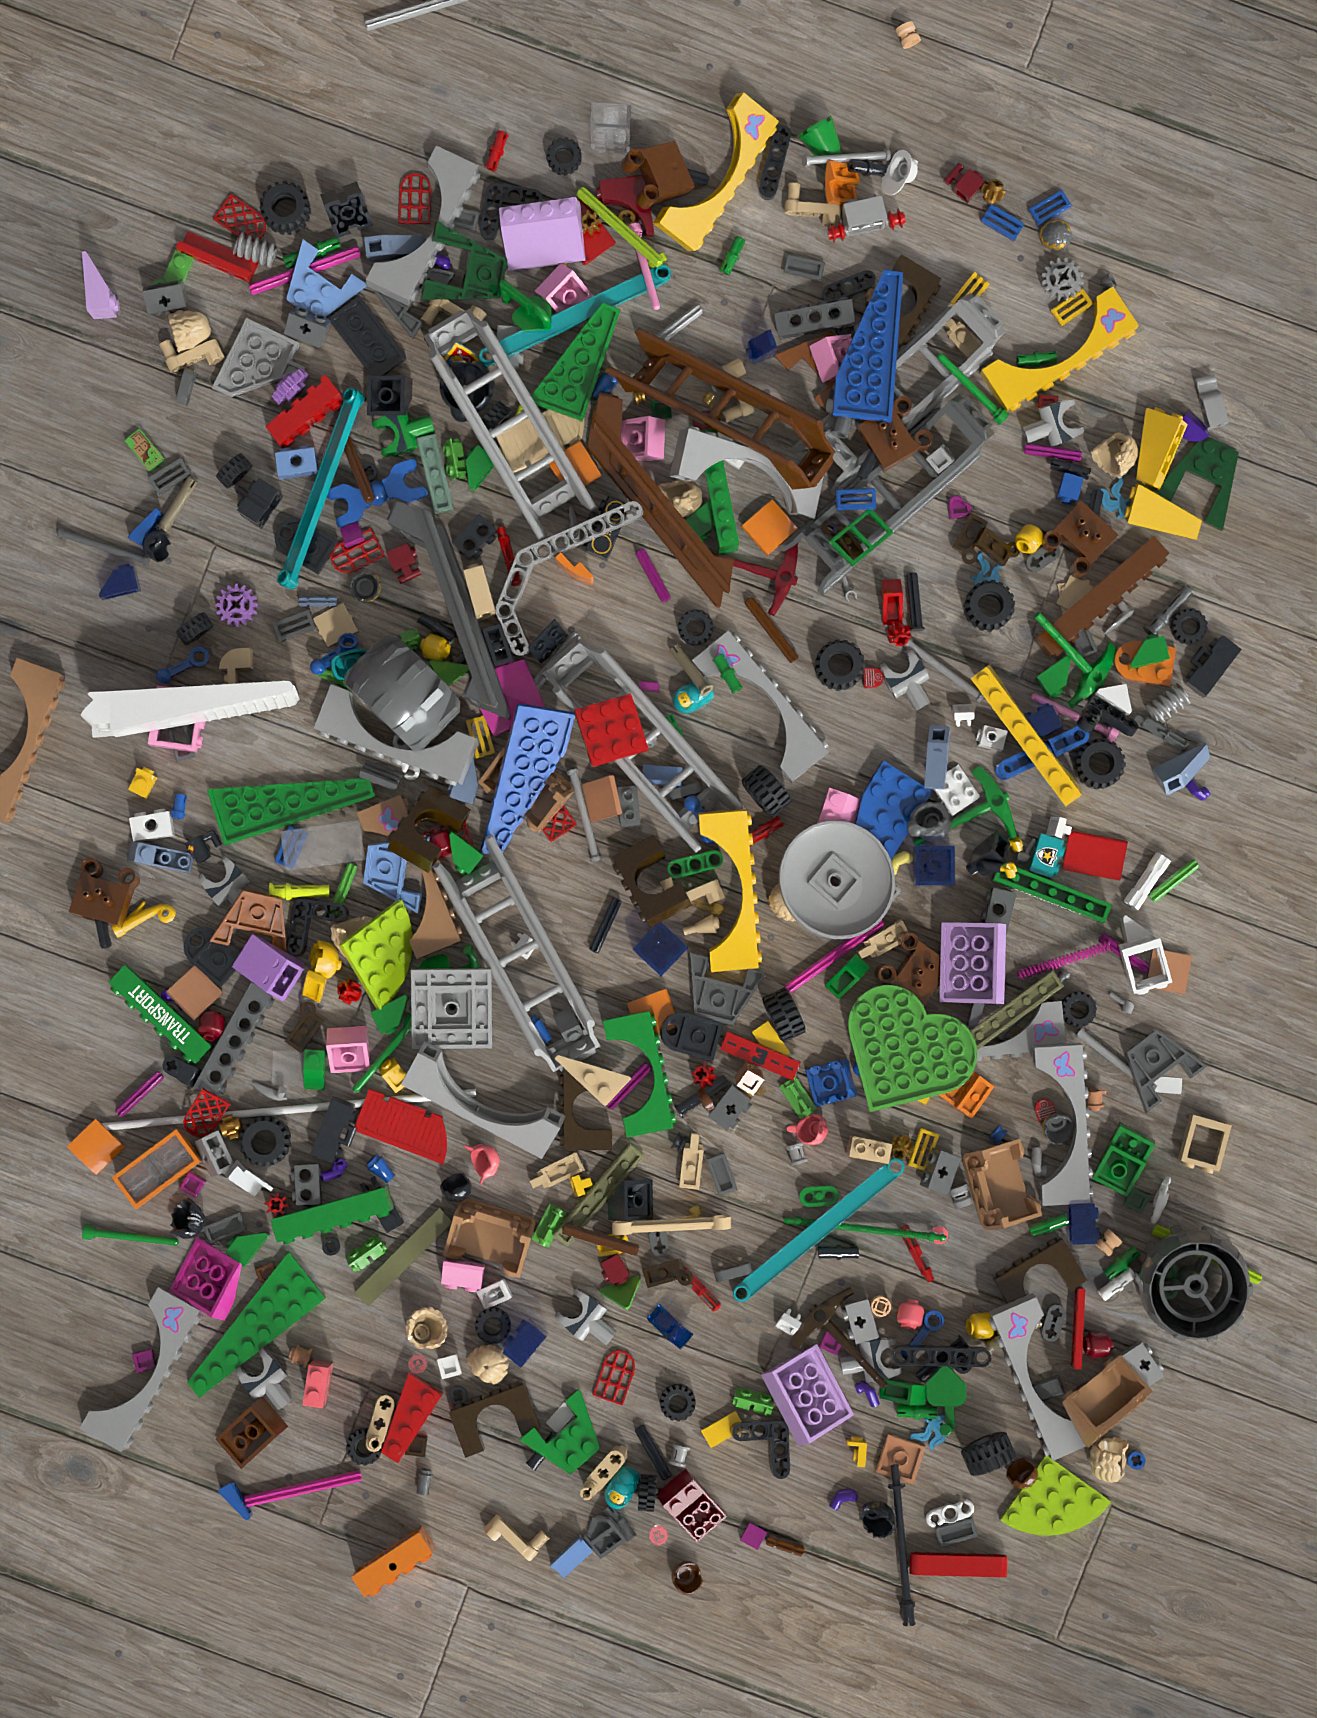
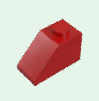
M901 579L881 580L883 625H891L895 622L903 623V589Z

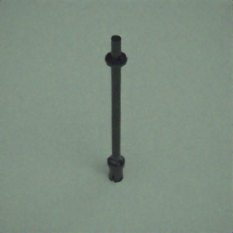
M893 1464L891 1465L892 1484H888V1488L893 1489L903 1595L899 1606L902 1608L903 1626H908V1624L914 1626L916 1625L914 1617L915 1601L911 1599L901 1497V1489L906 1486L905 1483H900L899 1465Z

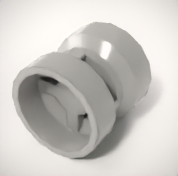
M967 1184L956 1186L949 1191L950 1196L954 1199L955 1209L974 1203L972 1197L968 1194L969 1188Z

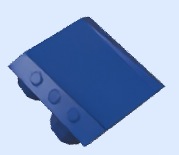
M847 1058L806 1068L816 1107L856 1097L857 1089L855 1088L850 1063Z

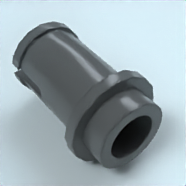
M421 1468L420 1472L417 1473L419 1480L416 1493L429 1495L430 1481L433 1477L432 1470Z

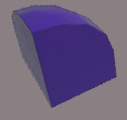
M1188 409L1182 416V420L1188 424L1183 438L1194 442L1204 440L1209 436L1206 426Z

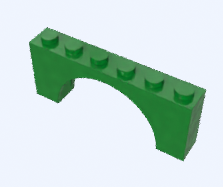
M706 429V430H700V431H699V432H702V433H705V432L715 433V434H717V437L719 438L718 432L715 431V430H713V429ZM722 460L704 471L710 496L718 554L736 552L739 547L728 482Z
M648 1010L603 1019L606 1039L623 1040L636 1045L647 1055L654 1070V1085L648 1100L637 1111L623 1116L626 1137L672 1129L673 1123H676L674 1111L670 1112L669 1104L672 1103L671 1094L666 1092L665 1089L668 1079L666 1072L662 1073L661 1065H664L663 1054L658 1053L657 1050L660 1040L658 1033L654 1034L653 1026H656L655 1015L650 1014Z

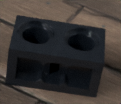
M478 514L452 543L470 561L473 558L476 560L483 553L482 548L486 544L490 545L495 541L497 530ZM481 527L488 529V533L485 536H480L477 532ZM466 542H474L475 547L472 550H466L464 548Z

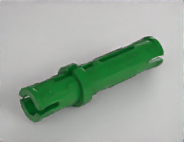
M336 236L322 242L320 240L316 241L317 244L312 245L319 250L316 256H324L326 252L341 247L338 238L336 239ZM299 251L282 257L286 268L296 265Z

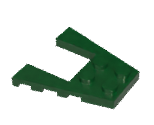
M435 222L432 242L467 250L469 253L462 288L424 280L420 300L500 299L499 282L505 277L508 260L488 248L480 246L475 241L462 236L452 228L444 226L441 222Z
M1210 437L1198 441L1163 481L1160 490L1156 489L1155 493L1172 501L1186 471L1220 487L1204 523L1222 531L1239 451Z

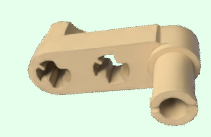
M799 183L788 184V200L785 201V214L822 218V226L830 228V223L833 227L838 225V222H840L841 206L799 201L801 185Z
M430 300L428 303L429 307L420 319L431 326L439 311L451 317L461 310L465 312V310L449 300ZM473 305L470 308L478 320L482 322L487 314L483 310Z
M216 339L207 341L177 355L171 340H165L159 344L171 373L205 358L209 365L217 364L225 358Z
M739 358L721 366L722 370L737 378L746 374ZM736 398L737 405L723 411L722 415L726 423H729L740 416L745 417L753 413V406Z
M671 877L660 882L663 890L674 886ZM718 879L686 892L690 902L706 896L709 904L725 898Z
M388 1395L380 1396L375 1401L365 1441L366 1448L371 1452H376L381 1448L394 1409V1400ZM386 1398L388 1399L387 1403H390V1406L385 1407V1409L382 1410V1406H380L379 1404L380 1401H384ZM382 1418L385 1426L377 1430L375 1428L376 1425L374 1426V1421ZM373 1440H376L378 1442V1445L375 1448H373L371 1445Z
M621 1445L614 1446L587 1477L580 1491L581 1498L585 1496L584 1500H590L614 1476L628 1458L626 1447ZM606 1468L608 1470L607 1474L601 1475V1471Z
M498 1514L482 1528L494 1541L502 1535L528 1561H531L539 1553L538 1550L544 1543L550 1539L541 1529L530 1542H526Z

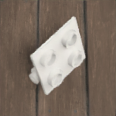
M959 764L946 773L945 789H934L936 794L939 795L937 798H941V803H944L948 813H951L952 816L980 798V795Z

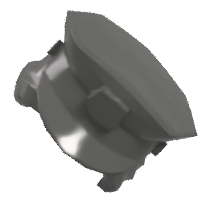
M925 802L918 805L910 815L911 820L907 822L908 833L911 836H919L929 842L945 838L952 826L950 814L946 806L939 802Z

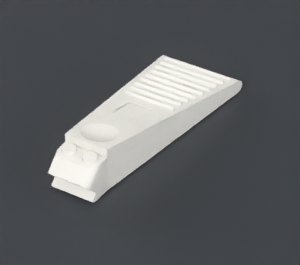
M285 680L89 692L88 696L92 699V702L83 710L81 717L91 727L99 730V733L112 732L115 737L196 722L220 720L221 718H231L233 716L291 707L296 705L300 698L295 686L290 681Z

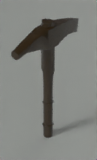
M849 1287L837 1293L819 1306L816 1304L812 1305L809 1309L810 1314L796 1331L790 1344L800 1350L805 1340L813 1332L824 1327L871 1378L884 1389L888 1383L881 1377V1374L869 1364L866 1358L857 1351L847 1337L831 1321L837 1308L854 1294L852 1289Z

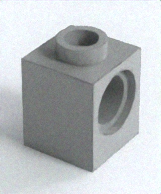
M945 443L926 458L938 474L956 459Z

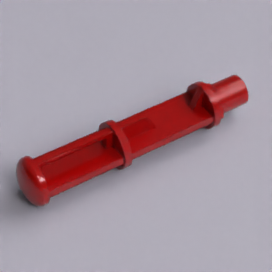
M505 527L497 528L498 541L509 574L515 557L509 540L510 537L506 534ZM519 571L514 574L511 586L521 585L522 580Z
M903 1225L899 1228V1230L909 1229L910 1231L909 1225ZM902 1237L921 1275L926 1278L927 1282L933 1281L935 1278L931 1273L932 1269L931 1267H926L921 1255L923 1252L915 1237L916 1244L913 1243L911 1238L906 1237L910 1247H908L904 1237Z
M693 1275L692 1290L699 1297L703 1294L714 1307L711 1308L706 1302L705 1304L713 1312L717 1311L721 1307V1302L718 1301L715 1304L705 1294V1291L707 1290L711 1295L712 1293Z

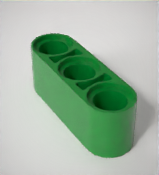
M714 850L677 859L668 864L667 873L671 878L679 879L714 870L722 865L723 856L719 851ZM710 855H717L720 858V862L717 865L710 864L708 859ZM696 859L700 861L701 867L698 870L691 869L689 866L691 860ZM674 864H678L682 868L681 873L678 875H674L670 871L671 866Z

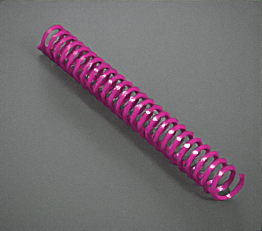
M1108 940V944L1104 941V945L1100 943V946L1099 944L1092 947L1089 946V950L1085 947V951L1081 949V952L1080 950L1077 953L1074 951L1073 954L1070 952V956L1066 954V957L1065 955H1062V958L1059 956L1058 959L1055 957V961L1051 958V962L1047 960V963L1045 961L1043 964L1040 962L1039 965L1036 963V967L1032 965V968L1028 966V969L1025 967L1024 970L1021 968V973L1017 969L1018 978L1021 977L1022 980L1024 976L1027 979V973L1031 977V973L1035 976V972L1037 975H1039V971L1041 974L1043 970L1046 972V967L1048 971H1050V967L1052 970H1054V966L1056 969L1058 965L1062 967L1061 962L1065 966V961L1067 965H1069V961L1073 964V960L1074 962H1077V959L1078 961L1081 960L1080 956L1084 960V955L1086 959H1088V954L1090 957H1092V954L1096 956V953L1099 955V950L1101 954H1103V949L1107 953V948L1111 951V941Z

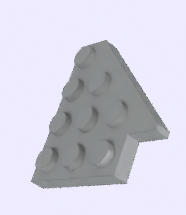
M246 318L212 389L231 398L280 381L283 376L291 372H297L298 369L303 368L306 371V367L292 361L300 344Z

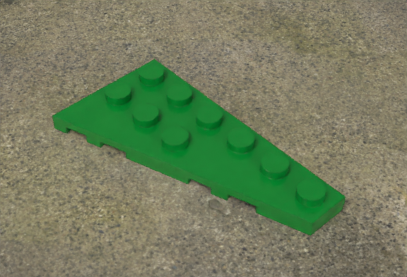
M601 303L531 395L537 406L581 422L583 421L621 309Z

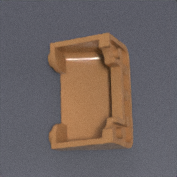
M506 746L503 747L478 782L486 793H495ZM555 770L547 778L544 788L530 810L528 809L525 813L528 816L526 818L528 828L537 833L543 830L575 791L573 785Z
M1021 1139L972 1151L963 1156V1164L979 1221L985 1230L1004 1229L1042 1216L1039 1201L1027 1195L1018 1164V1159H1021L1024 1155V1146L1021 1143Z
M465 1198L459 1201L443 1256L451 1260H458L463 1258L466 1253L503 1264L502 1270L507 1276L520 1278L536 1224L535 1220L527 1215Z
M1122 1355L1116 1359L1111 1357L1103 1364L1105 1368L1102 1372L1079 1390L1074 1392L1071 1389L1063 1396L1064 1401L1062 1404L1082 1442L1087 1447H1090L1127 1417L1153 1392Z

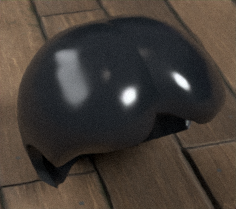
M455 360L448 364L461 386H467L490 372L480 361ZM441 378L439 389L442 400L450 408L451 415L456 421L466 422L467 419ZM494 380L467 395L477 413L482 411L491 401L494 393Z

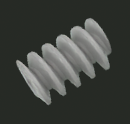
M244 232L237 238L233 250V255L237 252L238 257H243L245 254L246 260L252 257V261L255 263L258 260L261 265L267 262V267L269 268L272 267L277 255V249H274L273 242L267 247V241L264 240L262 244H259L258 237L254 242L252 241V235L244 239Z
M1178 683L1176 684L1177 687L1172 686L1170 691L1166 690L1164 696H1158V701L1153 700L1151 702L1152 706L1149 704L1145 706L1148 714L1156 723L1158 720L1165 723L1164 716L1171 718L1170 711L1177 714V706L1184 709L1182 702L1190 704L1187 693Z

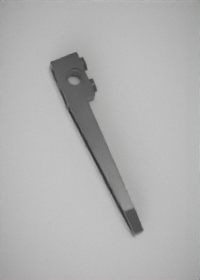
M991 888L990 891H987L985 896L987 907L986 911L983 910L981 913L980 922L1006 924L1007 935L1017 893L997 888ZM995 904H999L1002 907L1000 915L993 913L992 908ZM971 1003L966 1023L969 1030L979 1024L985 1003Z

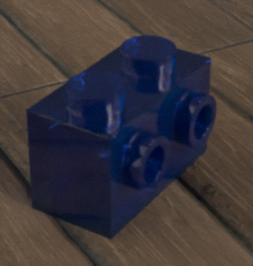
M1094 1203L1068 1204L1070 1244H1096V1239H1099L1100 1236L1099 1227H1096V1219L1099 1218L1098 1207H1095Z

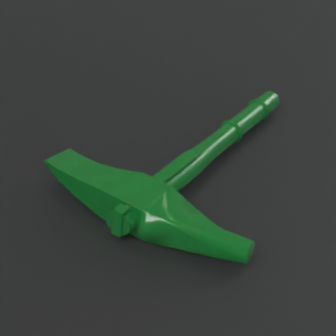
M1037 612L1034 618L1040 623V626L1053 637V640L1065 650L1073 662L1084 672L1074 696L1067 702L1070 708H1074L1095 690L1106 684L1104 679L1112 666L1117 647L1108 642L1101 656L1090 665L1063 638L1061 633L1052 626L1048 619L1040 612Z
M979 765L970 773L981 784L986 801L951 820L952 826L950 829L991 810L1004 824L1009 839L1017 837L1012 813L1007 802L1010 800L1006 791L1002 793L991 776ZM918 837L912 840V842L917 847L926 843L927 840Z

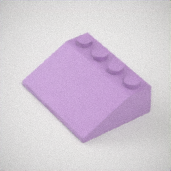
M576 197L499 208L501 232L509 271L586 261L581 206Z
M942 923L940 1002L1004 1004L1006 924Z
M817 1344L761 1374L798 1446L810 1444L854 1415Z

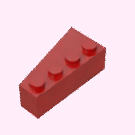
M326 375L320 378L322 383L318 386L312 385L307 390L304 398H297L290 405L291 410H283L265 426L281 448L291 446L295 442L296 437L300 434L303 436L308 433L314 423L319 424L326 418L327 413L331 410L334 412L342 406L343 399L339 391Z
M411 1371L408 1373L381 1451L382 1454L396 1463H399L443 1395L442 1391Z

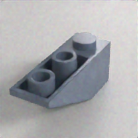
M424 235L364 237L368 262L405 257L425 242Z
M930 725L925 773V788L945 789L951 741L950 726Z
M1203 743L1153 768L1156 782L1166 795L1184 788L1210 759L1207 744Z
M474 756L463 784L449 785L447 792L450 794V798L472 806L479 789Z
M131 841L127 861L190 873L193 858L190 853Z

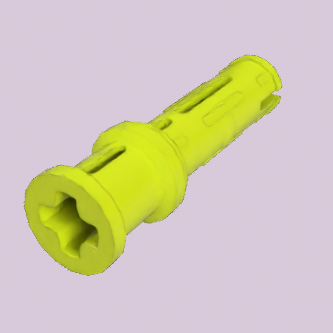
M269 883V894L286 898V900L294 897H330L329 885H292L290 883H286V885H273V883Z

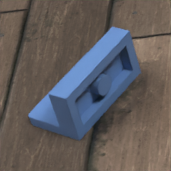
M643 765L642 774L653 786H665L682 771V767Z
M579 1535L550 1562V1567L565 1578L593 1552V1549Z

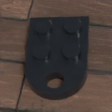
M287 519L278 526L275 532V544L278 550L286 557L301 519ZM286 528L292 531L291 536L287 539L281 537L282 530ZM315 528L302 566L319 575L339 541Z
M208 927L196 928L185 938L184 953L192 964L221 988L236 971L232 965L239 956L240 951L231 943L227 946L210 942L209 940L215 931L214 929ZM194 935H200L202 938L199 946H194L191 942Z
M675 1012L664 1019L660 1028V1036L664 1045L670 1050L713 1061L723 1023L684 1012ZM669 1024H673L676 1027L673 1035L667 1034L666 1028Z

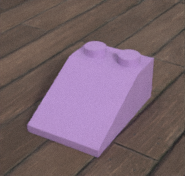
M83 251L82 259L87 311L93 319L117 317V311L120 310L119 300L116 299L115 294L108 287L86 251Z

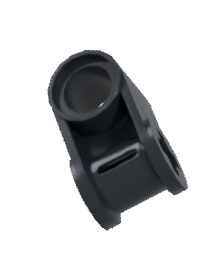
M168 1057L162 1064L163 1070L167 1074L191 1088L194 1087L202 1072L198 1067L188 1062L186 1063L177 1057ZM175 1060V1065L177 1066V1069H172L170 1071V1066L167 1064L168 1062H173Z

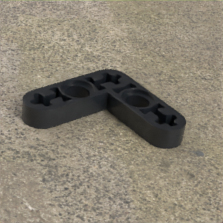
M500 183L490 184L486 189L480 233L482 238L491 241L497 237L500 223L499 208H502L503 204L516 206L531 203V199L525 198V202H522L523 192L529 198L536 195V198L539 200H535V203L542 202L541 192L532 188ZM494 189H498L500 193L496 195V203L492 202L493 196L490 193ZM512 191H517L520 197L518 200L513 201L509 198V194ZM495 207L498 212L496 216L490 217L486 213L487 209ZM488 221L492 222L491 227L494 231L490 235H487L486 231H484V229H488Z
M866 270L829 284L823 289L822 299L832 303L837 302L836 299L849 298L867 291L875 285L876 276L872 271ZM864 276H867V278H871L870 284L867 285L866 282H863L860 284V289H858V284L855 279H858V282L863 281ZM850 282L854 285V290L846 292L843 285ZM837 286H840V292L835 293L833 299L830 296L826 297L828 290L835 292L838 291ZM831 311L830 317L837 318L833 315V312ZM854 326L846 327L850 328L848 334H851L852 337L854 333ZM842 328L835 330L838 336L846 335L845 332L841 333Z
M1097 696L1090 697L1077 720L1078 727L1085 732H1091L1099 719H1102L1127 736H1133L1139 728L1136 721Z
M308 899L296 900L292 906L286 944L287 952L294 956H301L305 953L311 918L344 922L349 916L348 908L345 905ZM320 905L325 907V913L322 916H319L316 912L317 907ZM299 906H306V910H300ZM331 910H334V911H339V910H340V911L343 912V914H342V915H339V917H338V915L330 914V913H331ZM297 916H303L305 920L297 918ZM298 922H302L304 925V929L300 933H297L295 930ZM294 935L302 936V939L294 938ZM293 945H300V949H293Z
M781 1420L737 1422L731 1426L730 1434L737 1441L769 1440L770 1470L772 1475L778 1479H785L789 1475V1429L785 1422ZM778 1424L783 1427V1430L780 1431V1437L784 1438V1441H774V1438L778 1439V1432L774 1431ZM757 1425H763L764 1433L761 1436H756L754 1433ZM741 1426V1429L750 1431L751 1437H749V1433H741V1437H739L735 1431L739 1430ZM778 1444H783L785 1448L781 1455H777L774 1451L775 1446ZM775 1458H785V1461L781 1460V1466L785 1468L781 1475L776 1471V1468H779V1461H775Z

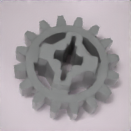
M1057 258L1056 264L1050 261V267L1045 266V273H1042L1041 279H1043L1041 285L1047 286L1044 292H1051L1050 298L1057 296V300L1060 301L1061 297H1064L1068 301L1069 295L1074 298L1076 292L1080 293V286L1084 283V280L1081 279L1084 273L1079 272L1080 265L1074 266V260L1068 263V258H1065L1064 262ZM1065 275H1066V280L1064 279V280L1061 281L1060 284H1059V281H1060L1059 279L1064 278ZM1050 278L1054 282V286H1052Z

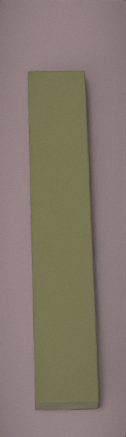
M1053 970L970 1030L975 1038L977 1050L1064 987Z
M628 1142L553 1231L552 1235L568 1247L575 1238L562 1234L564 1224L569 1223L584 1228L610 1198L621 1181H624L642 1160L644 1155Z
M439 1208L354 1293L369 1307L452 1224V1219Z

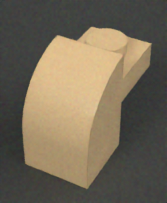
M251 648L233 649L222 657L219 669L227 671V674H224L225 684H238L239 670H253V650Z

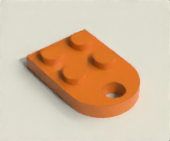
M1129 641L1118 648L1114 658V666L1121 677L1130 681L1170 687L1176 647L1167 646L1170 656L1169 660L1128 670V665L1142 642ZM1121 654L1129 656L1128 664L1120 663L1119 656Z

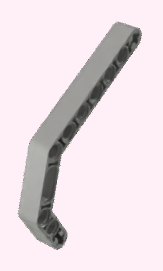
M634 501L628 502L526 547L516 554L495 610L513 653L523 656L530 651L527 648L530 645V641L516 610L533 566L557 556L560 552H566L640 519L644 510L639 503ZM632 506H634L635 508H639V510L636 511V516H634L633 514L626 515L628 517V520H626L625 515L622 512L623 509L624 512L627 513L632 510ZM615 513L621 516V521L618 524L611 522V516ZM597 521L603 524L600 532L593 530V524ZM579 529H582L585 533L582 540L575 538V532ZM560 537H564L567 541L566 546L563 548L557 546V540ZM542 545H546L549 549L548 554L545 556H541L539 553V548ZM524 553H528L531 557L527 564H523L521 561V556ZM520 571L523 573V580L517 595L511 598L508 595V590L514 574ZM504 605L510 607V613L507 616H503L501 613V608ZM512 623L518 626V631L515 634L509 632V626ZM522 635L519 641L526 645L523 647V652L522 650H517L519 646L518 640H512V638Z

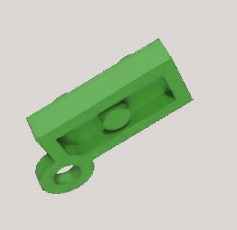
M175 250L163 279L155 280L153 285L181 279L185 282L194 258Z

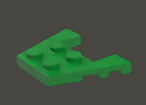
M576 1389L563 1400L575 1418L545 1443L534 1427L530 1428L519 1438L520 1442L526 1444L533 1451L542 1455L549 1462L570 1475L600 1449L582 1393L579 1389Z

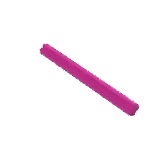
M354 246L312 261L309 268L319 272L358 258L361 254L359 248ZM295 268L249 284L251 294L255 295L291 282Z
M881 920L866 933L849 938L786 983L785 988L790 993L798 989L884 926L883 921Z
M357 1470L246 1495L244 1502L246 1507L356 1483L362 1480V1475Z

